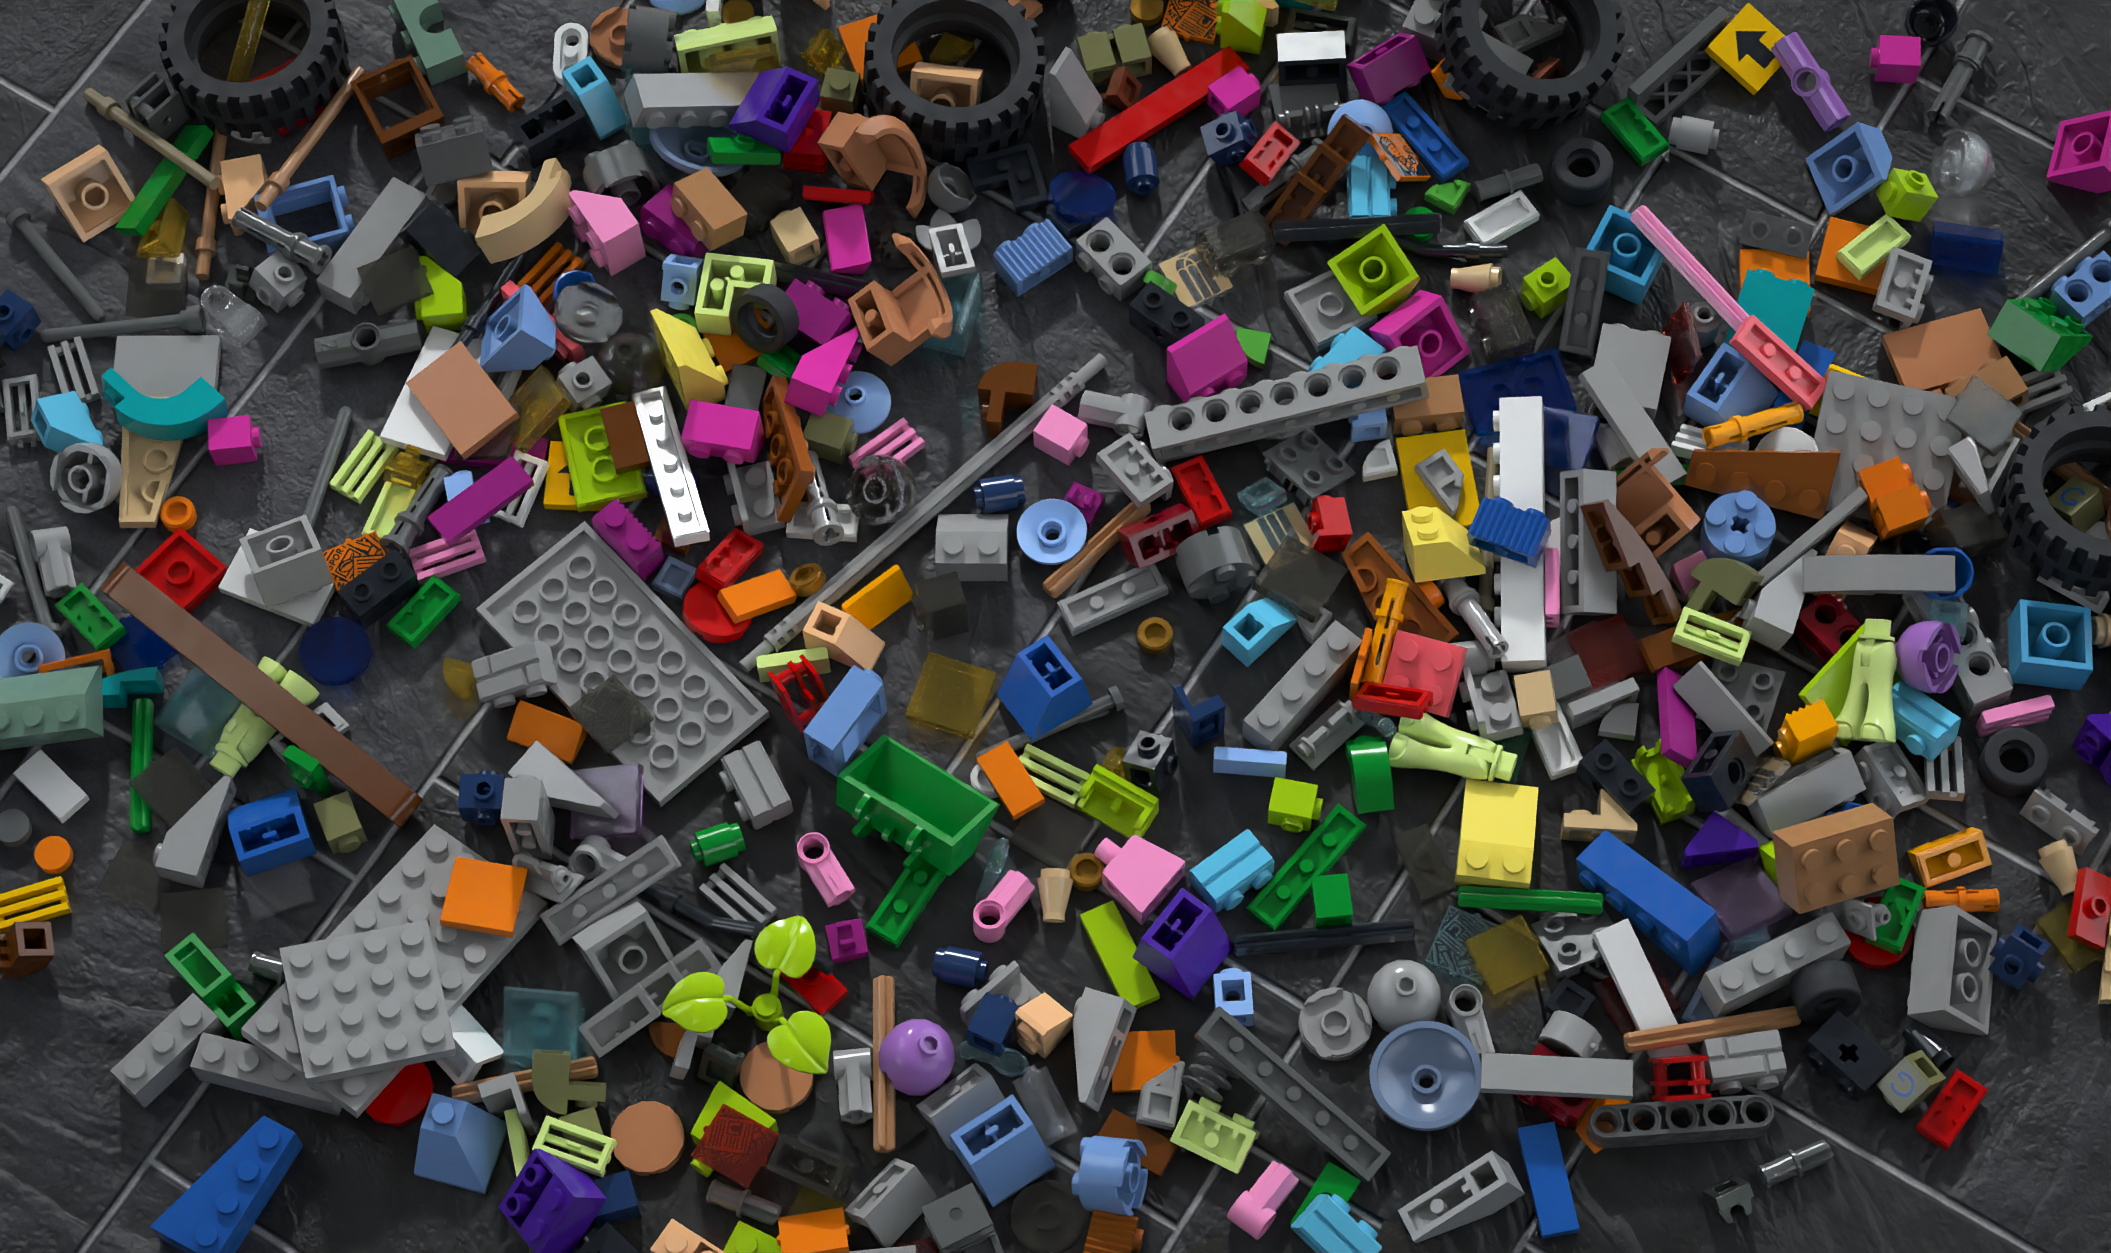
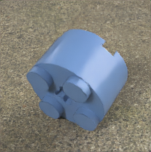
M1744 490L1739 493H1729L1719 497L1709 506L1705 514L1700 533V550L1703 551L1707 560L1711 558L1734 559L1744 562L1753 569H1757L1767 557L1775 535L1776 524L1773 513L1751 491Z
M1096 1135L1084 1137L1080 1144V1169L1072 1178L1073 1195H1079L1081 1204L1086 1211L1093 1212V1209L1126 1216L1134 1215L1131 1209L1140 1208L1148 1178V1169L1141 1168V1157H1147L1143 1142L1140 1140Z

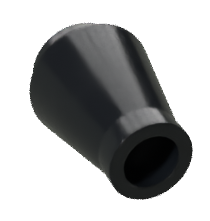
M1919 1021L1911 1023L1902 1033V1036L1906 1039L1913 1052L1922 1050L1941 1073L1948 1070L1955 1062L1957 1056L1953 1053V1046L1924 1027Z

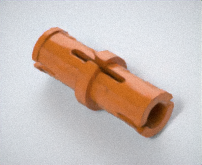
M476 53L478 60L472 56L467 61L466 68L484 85L483 89L489 95H494L510 113H514L516 109L519 110L526 99L509 83L508 76L502 70L498 71L482 53Z
M1957 886L1955 890H1925L1921 904L1922 910L1955 905L1965 912H1998L1999 906L1997 905H2000V896L1997 888L1973 890L1965 889L1964 886Z

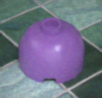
M1923 621L1909 626L1895 644L1896 657H1898L1897 672L1903 682L1916 690L1925 693L1946 692L1953 684L1959 669L1958 665H1953L1954 653L1961 654L1959 634L1954 625L1941 621Z
M911 1019L895 1026L882 1040L878 1052L879 1067L882 1073L886 1072L887 1076L892 1080L890 1084L896 1090L907 1095L923 1096L937 1089L949 1077L955 1062L954 1045L948 1033L938 1024L926 1019Z

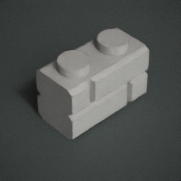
M533 640L473 660L471 664L474 677L477 680L476 686L479 699L482 702L494 704L495 708H503L515 704V697L524 694L528 698L546 694V687L555 685L558 682L556 669L552 663L553 657L550 645L547 642Z
M755 741L741 750H736L723 756L721 762L724 771L719 772V776L727 792L735 791L739 801L735 802L734 805L743 822L750 820L754 830H758L772 823L773 820L781 819L792 813L791 799L760 741Z
M1777 1029L1705 1039L1700 1048V1054L1706 1055L1709 1058L1708 1061H1704L1705 1077L1710 1079L1711 1083L1707 1084L1708 1090H1719L1721 1095L1738 1093L1742 1090L1743 1086L1756 1085L1759 1090L1774 1088L1779 1085L1778 1081H1783L1787 1072L1780 1035Z

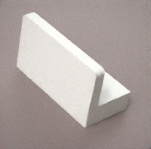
M461 1004L449 1017L456 1056L435 1060L457 1085L472 1082L483 1064L501 1058L504 1050Z

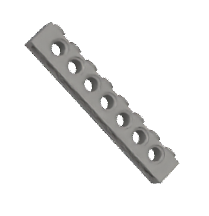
M1417 345L1412 347L1400 346L1394 348L1391 352L1376 356L1372 354L1363 355L1352 362L1343 364L1331 363L1319 370L1311 372L1299 371L1292 373L1287 378L1275 381L1262 380L1254 386L1242 389L1230 388L1222 391L1221 394L1206 398L1198 396L1189 399L1185 403L1173 406L1161 405L1154 408L1153 411L1145 412L1144 414L1151 448L1157 463L1160 464L1429 398L1430 396ZM1389 373L1396 375L1394 378L1390 380L1381 379L1384 375ZM1353 382L1362 383L1357 388H1347V386ZM1317 391H1327V393L1321 397L1313 396L1314 393H1316ZM1284 399H1293L1288 405H1279ZM1251 407L1259 408L1255 413H1245ZM1218 415L1225 416V418L1219 422H1211V420ZM1183 424H1191L1186 430H1177Z

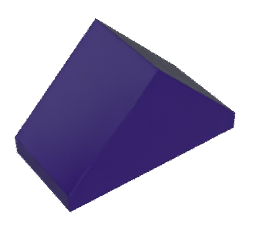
M1714 811L1686 847L1681 860V867L1686 869L1754 860L1759 848L1758 841Z

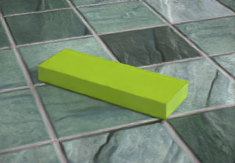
M1112 900L1080 914V920L1117 996L1126 999L1137 1009L1160 999V994L1147 968L1132 958L1137 947L1114 901Z

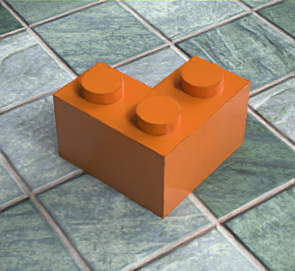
M1899 456L1858 471L1855 478L1858 486L1868 495L1866 506L1881 542L1923 526L1929 517L1928 511L1932 510L1929 497L1925 490L1919 491L1917 483H1914V477L1907 463L1902 465Z

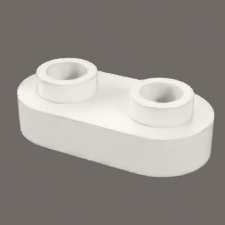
M577 23L564 24L555 33L553 71L557 82L564 86L561 72L589 57L588 33L582 25ZM571 42L578 43L575 46H568V44Z

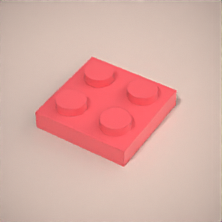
M1397 630L1383 684L1433 692V704L1431 707L1428 706L1427 712L1449 718L1468 648Z

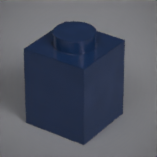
M986 992L967 1028V1044L1001 1058L1016 1029L1015 1012L1020 1006H1017L1015 1001L1008 996L1002 994L995 996Z
M629 1170L592 1180L607 1198L594 1218L597 1227H602L606 1222L614 1224L641 1216Z

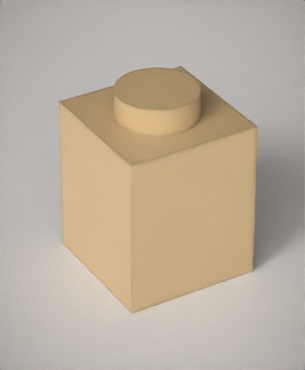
M801 207L792 211H783L770 221L772 238L786 262L801 265L821 255L819 238Z
M1550 670L1515 675L1517 701L1523 728L1530 727L1531 729L1539 730L1550 727L1551 723L1559 722L1554 684Z

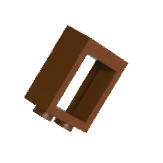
M412 55L403 59L393 60L387 66L373 72L364 73L350 82L355 99L387 161L415 149V133H419L421 127L436 123L440 124V127L447 126L444 116ZM413 82L427 111L383 130L368 101Z

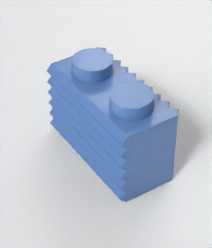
M1045 219L1043 223L1031 224L1025 229L1021 237H1017L1012 242L1010 240L1003 242L993 254L995 271L1006 282L1016 297H1019L1073 262V248L1049 219Z

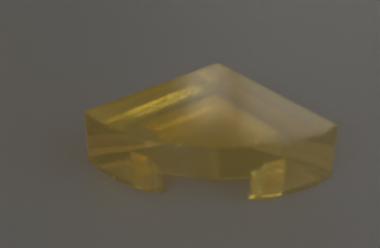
M944 32L930 55V63L947 65V63L956 62L961 59L964 61L975 51V44Z
M445 657L443 674L447 685L458 698L468 702L476 683L472 664Z
M1113 747L1105 756L1101 766L1123 778L1125 774L1122 760L1126 749Z

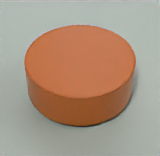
M175 496L163 503L160 509V518L164 526L171 532H175L179 527L187 531L194 526L197 520V511L188 498Z
M1433 581L1415 583L1437 609L1445 604L1444 596Z
M49 836L38 843L34 857L44 872L59 874L67 870L71 865L73 850L64 838Z

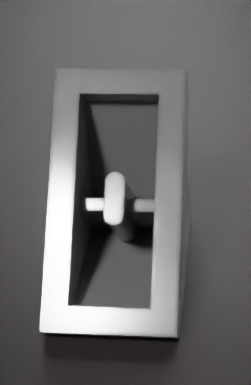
M962 223L928 229L935 268L941 281L971 276L976 272Z

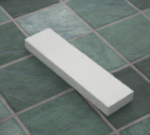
M1628 918L1592 934L1637 1031L1677 1025L1678 1023ZM1687 1044L1647 1050L1650 1058L1692 1054Z

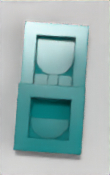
M157 667L129 670L102 679L103 708H127L128 694L163 693L164 679Z

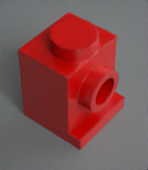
M1327 495L1316 497L1312 500L1313 509L1307 515V529L1314 536L1309 546L1310 553L1344 551L1352 536L1345 498H1332Z

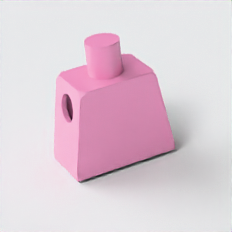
M1132 836L1122 848L1108 838H1105L1094 852V856L1107 865L1102 872L1103 886L1141 925L1145 923L1185 875L1184 860L1138 836Z

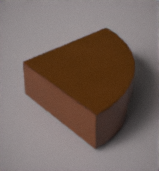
M650 1022L648 1028L653 1044L668 1059L674 1061L686 1029L677 1023Z

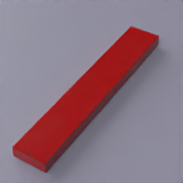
M1227 46L1069 145V153L1088 174H1091L1123 154L1129 144L1142 142L1206 102L1209 85L1239 65L1247 74H1249L1250 67L1230 46Z

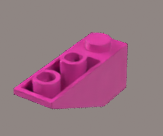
M858 326L801 357L791 378L784 402L821 417L824 416L828 405L835 407L842 391V387L838 385L839 383L844 385L847 383L853 365H850L849 362H857L863 344L858 342L860 336Z

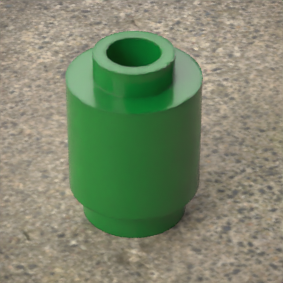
M724 822L695 832L694 841L689 842L695 862L702 861L704 867L737 857L738 852L746 850L737 822L730 825Z

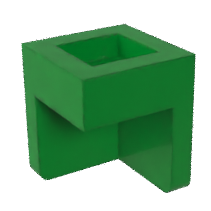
M1348 873L1313 877L1311 885L1314 900L1313 918L1315 927L1352 924L1353 909Z

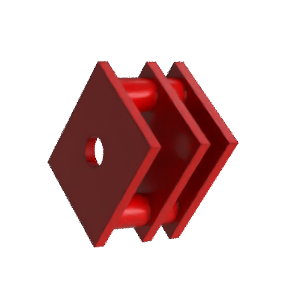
M815 109L791 152H784L782 160L784 169L825 174L828 158L817 142L830 124L832 111Z
M803 654L799 656L801 662L795 665L792 661L787 662L789 668L779 674L774 675L772 671L767 673L786 716L801 734L804 731L803 726L812 721L829 698L819 673ZM807 674L815 695L820 701L818 704L814 696L806 688L801 676ZM794 680L804 703L808 707V709L797 714L790 696L784 685Z
M1682 1055L1648 1058V1063H1653L1654 1081H1650V1086H1655V1095H1651V1100L1668 1102L1712 1098L1711 1093L1706 1092V1084H1711L1710 1079H1705L1704 1061L1709 1060L1708 1056ZM1690 1062L1691 1078L1668 1080L1667 1063ZM1692 1085V1092L1669 1094V1086Z

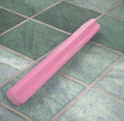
M1646 206L1638 207L1632 213L1631 221L1737 332L1749 315Z

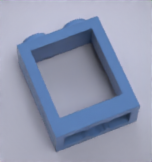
M333 175L289 186L283 195L275 198L265 212L257 209L260 217L277 224L275 216L332 201L339 229L308 238V240L320 246L327 245L331 247L332 254L337 253L355 229L352 214L345 215L343 207L349 205L344 185L337 187ZM261 194L254 196L255 202ZM266 243L269 256L279 250Z
M853 665L803 731L808 759L836 777L844 770L887 712L884 685L879 675L870 669L863 671Z

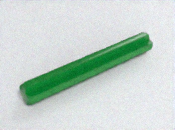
M149 698L135 699L132 710L129 828L135 834L148 833L151 829V800L149 803L147 802L148 800H145L149 799L151 795H146V798L143 797L144 793L140 777L145 776L147 772L150 773L148 787H152L154 704ZM148 774L146 778L142 777V780H144V787H146ZM135 781H137L139 792L137 791V788H134L136 787ZM145 789L146 794H152V789Z
M1462 885L1458 890V905L1466 908L1600 915L1604 909V897L1602 893Z

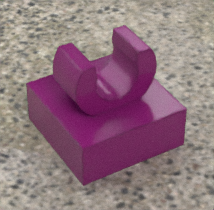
M1074 481L1064 501L1073 504L1084 516L1087 529L1090 530L1105 503V495Z
M861 918L825 926L832 961L835 964L869 957Z

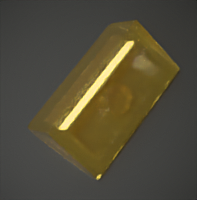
M174 197L168 200L145 235L141 236L137 251L139 258H177L180 256L189 220V212Z

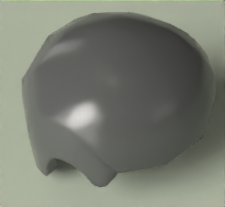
M948 162L936 166L928 177L927 193L932 203L942 211L948 213L963 211L977 197L969 176L960 168L949 165Z

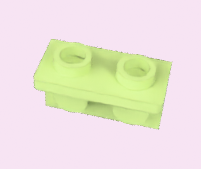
M1201 1096L1199 1102L1189 1100L1170 1141L1239 1174L1254 1140L1258 1139L1260 1135L1258 1130L1253 1129L1255 1122L1238 1113H1234L1233 1118L1219 1112L1220 1104Z

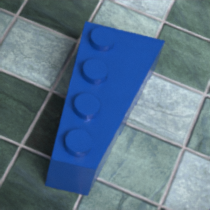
M1606 829L1576 858L1580 882L1587 889L1602 893L1604 900L1626 919L1628 918L1630 923L1691 977L1721 948L1717 911Z
M263 1116L167 1209L150 1228L160 1240L184 1253H236L304 1145L294 1131Z

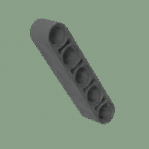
M1761 1095L1604 1105L1593 1111L1587 1126V1136L1593 1145L1603 1149L1752 1139L1761 1137L1766 1133L1774 1117V1108L1772 1103ZM1750 1110L1757 1111L1763 1116L1764 1121L1754 1123L1747 1118L1746 1112ZM1719 1113L1726 1119L1727 1123L1721 1126L1715 1125L1709 1120L1708 1115ZM1682 1116L1686 1118L1689 1126L1678 1128L1672 1123L1671 1117ZM1642 1117L1649 1121L1652 1128L1647 1131L1640 1130L1634 1125L1633 1120ZM1607 1121L1613 1125L1615 1131L1603 1133L1598 1130L1596 1123Z

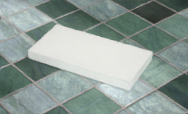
M433 326L406 382L447 352L459 336V333ZM473 339L467 349L480 365L482 340ZM405 383L381 432V443L446 461L453 448V444Z

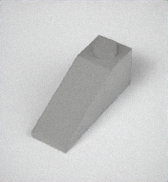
M1065 47L1049 72L1051 126L1081 138L1102 125L1105 114L1102 112V98L1072 49Z
M1811 548L1762 588L1753 600L1750 598L1746 600L1740 612V618L1744 619L1741 628L1752 631L1751 639L1779 651L1793 635L1805 593H1802V557L1817 556L1818 551Z
M537 740L508 772L513 778L520 774L535 776L537 779H542L551 807L616 819L619 815L610 804Z
M224 775L166 833L163 844L158 843L153 855V864H155L161 878L203 888L227 820V811L230 810L237 791L232 777Z
M1085 987L1082 997L1076 1001L1073 1019L1079 1102L1090 1110L1099 1113L1137 1008L1124 998Z
M1490 1151L1400 1208L1398 1212L1413 1241L1418 1243L1494 1214L1525 1193L1510 1164L1495 1152Z

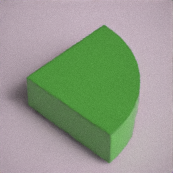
M1454 180V182L1436 184L1425 193L1424 200L1454 215L1470 191L1471 183Z
M1237 327L1236 336L1248 362L1255 367L1264 369L1271 333Z

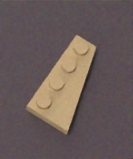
M151 397V398H160V399H161V398H169V397ZM122 426L121 467L123 469V483L120 489V528H156L160 509L164 503L184 439L176 441L148 439L136 435Z

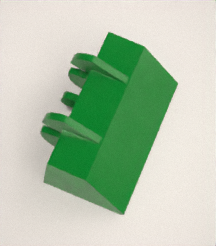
M885 734L837 775L836 805L853 815V818L856 820H861L853 828L852 834L859 839H863L875 829L882 833L881 839L889 843L893 840L903 846L904 850L911 853L903 862V866L910 871L918 869L924 861H927L950 876L972 856L1000 806L994 800Z

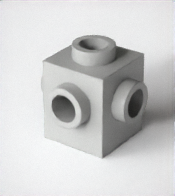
M277 250L254 268L248 285L256 292L257 297L263 304L270 306L278 313L287 305L290 308L294 307L305 295L303 288L308 278L304 275L303 270L298 264L287 260L284 254Z
M592 355L578 364L571 362L560 369L554 387V394L563 408L568 407L572 413L598 407L603 402L602 398L609 394L612 382Z

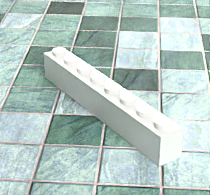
M1542 396L1499 398V410L1493 411L1494 432L1500 431V443H1493L1494 464H1500V475L1493 476L1494 496H1500L1509 500L1515 508H1520L1523 511L1533 508L1545 514L1544 408ZM1545 548L1536 568L1494 554V561L1501 562V573L1494 574L1495 595H1501V607H1494V622L1496 628H1501V636L1509 644L1507 652H1504L1500 645L1497 646L1503 653V656L1495 659V662L1501 661L1502 667L1506 669L1507 673H1533L1547 667Z

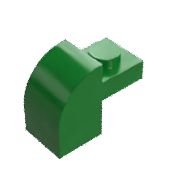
M1360 736L1355 740L1345 741L1346 756L1351 769L1353 798L1358 814L1394 809L1391 768L1385 741H1382L1380 736Z

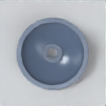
M729 125L720 127L691 126L688 128H681L679 126L659 127L649 131L651 145L658 155L667 164L686 174L692 175L708 167L717 178L735 173L744 166L743 164H714L707 150L708 137L735 138L738 135H744L730 129Z
M1434 1021L1412 1022L1392 1031L1378 1045L1370 1065L1371 1090L1380 1109L1396 1123L1420 1131L1443 1129L1460 1121L1475 1105L1481 1089V1061L1472 1043L1455 1028ZM1423 1079H1430L1433 1085L1430 1088H1423L1419 1083Z

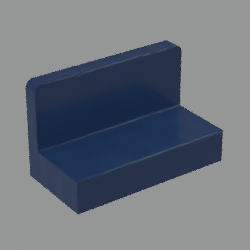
M1178 684L1173 687V715L1192 749L1224 734L1225 705L1219 694L1192 706L1182 686Z

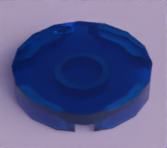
M1069 171L1057 175L1052 180L1048 192V202L1056 207V212L1060 216L1079 223H1094L1096 218L1103 217L1104 219L1109 217L1114 211L1116 192L1109 182L1098 175L1088 174L1083 171Z
M339 616L325 618L312 625L304 634L299 648L301 663L307 673L320 684L330 686L344 685L355 680V677L361 671L363 673L367 669L372 656L371 642L363 627L352 619Z

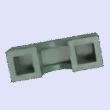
M392 0L393 5L388 6L394 23L396 25L402 23L404 31H401L400 34L407 50L414 49L417 56L413 57L422 76L426 74L431 86L468 72L463 52L451 28L440 33H429L426 31L431 25L444 20L438 0Z

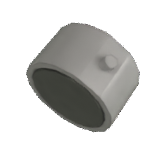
M1558 1010L1554 1011L1545 1028H1543L1538 1042L1561 1057L1592 1058L1599 1049L1602 1037L1585 1020L1569 1012Z

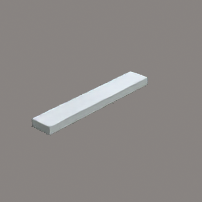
M666 386L632 392V401L635 403L647 453L675 547L709 541V529Z

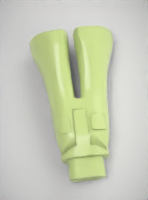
M1865 619L1864 634H1858V639L1862 640L1857 642L1855 648L1851 683L1844 707L1840 715L1835 719L1839 727L1836 738L1863 742L1896 743L1892 684L1898 657H1896L1895 637L1890 636L1891 620Z
M264 656L261 659L258 668L307 706L313 703L320 693L316 688L291 670L287 672L281 664ZM241 703L234 716L223 728L219 743L215 746L218 752L209 764L214 769L233 779L240 767L246 768L248 763L262 751L277 730Z
M1423 713L1421 720L1400 718L1398 733L1396 732L1388 753L1390 767L1438 770L1472 780H1486L1488 778V781L1492 782L1495 777L1510 781L1518 758L1516 754L1503 751L1502 745H1497L1485 738L1450 727L1427 713Z

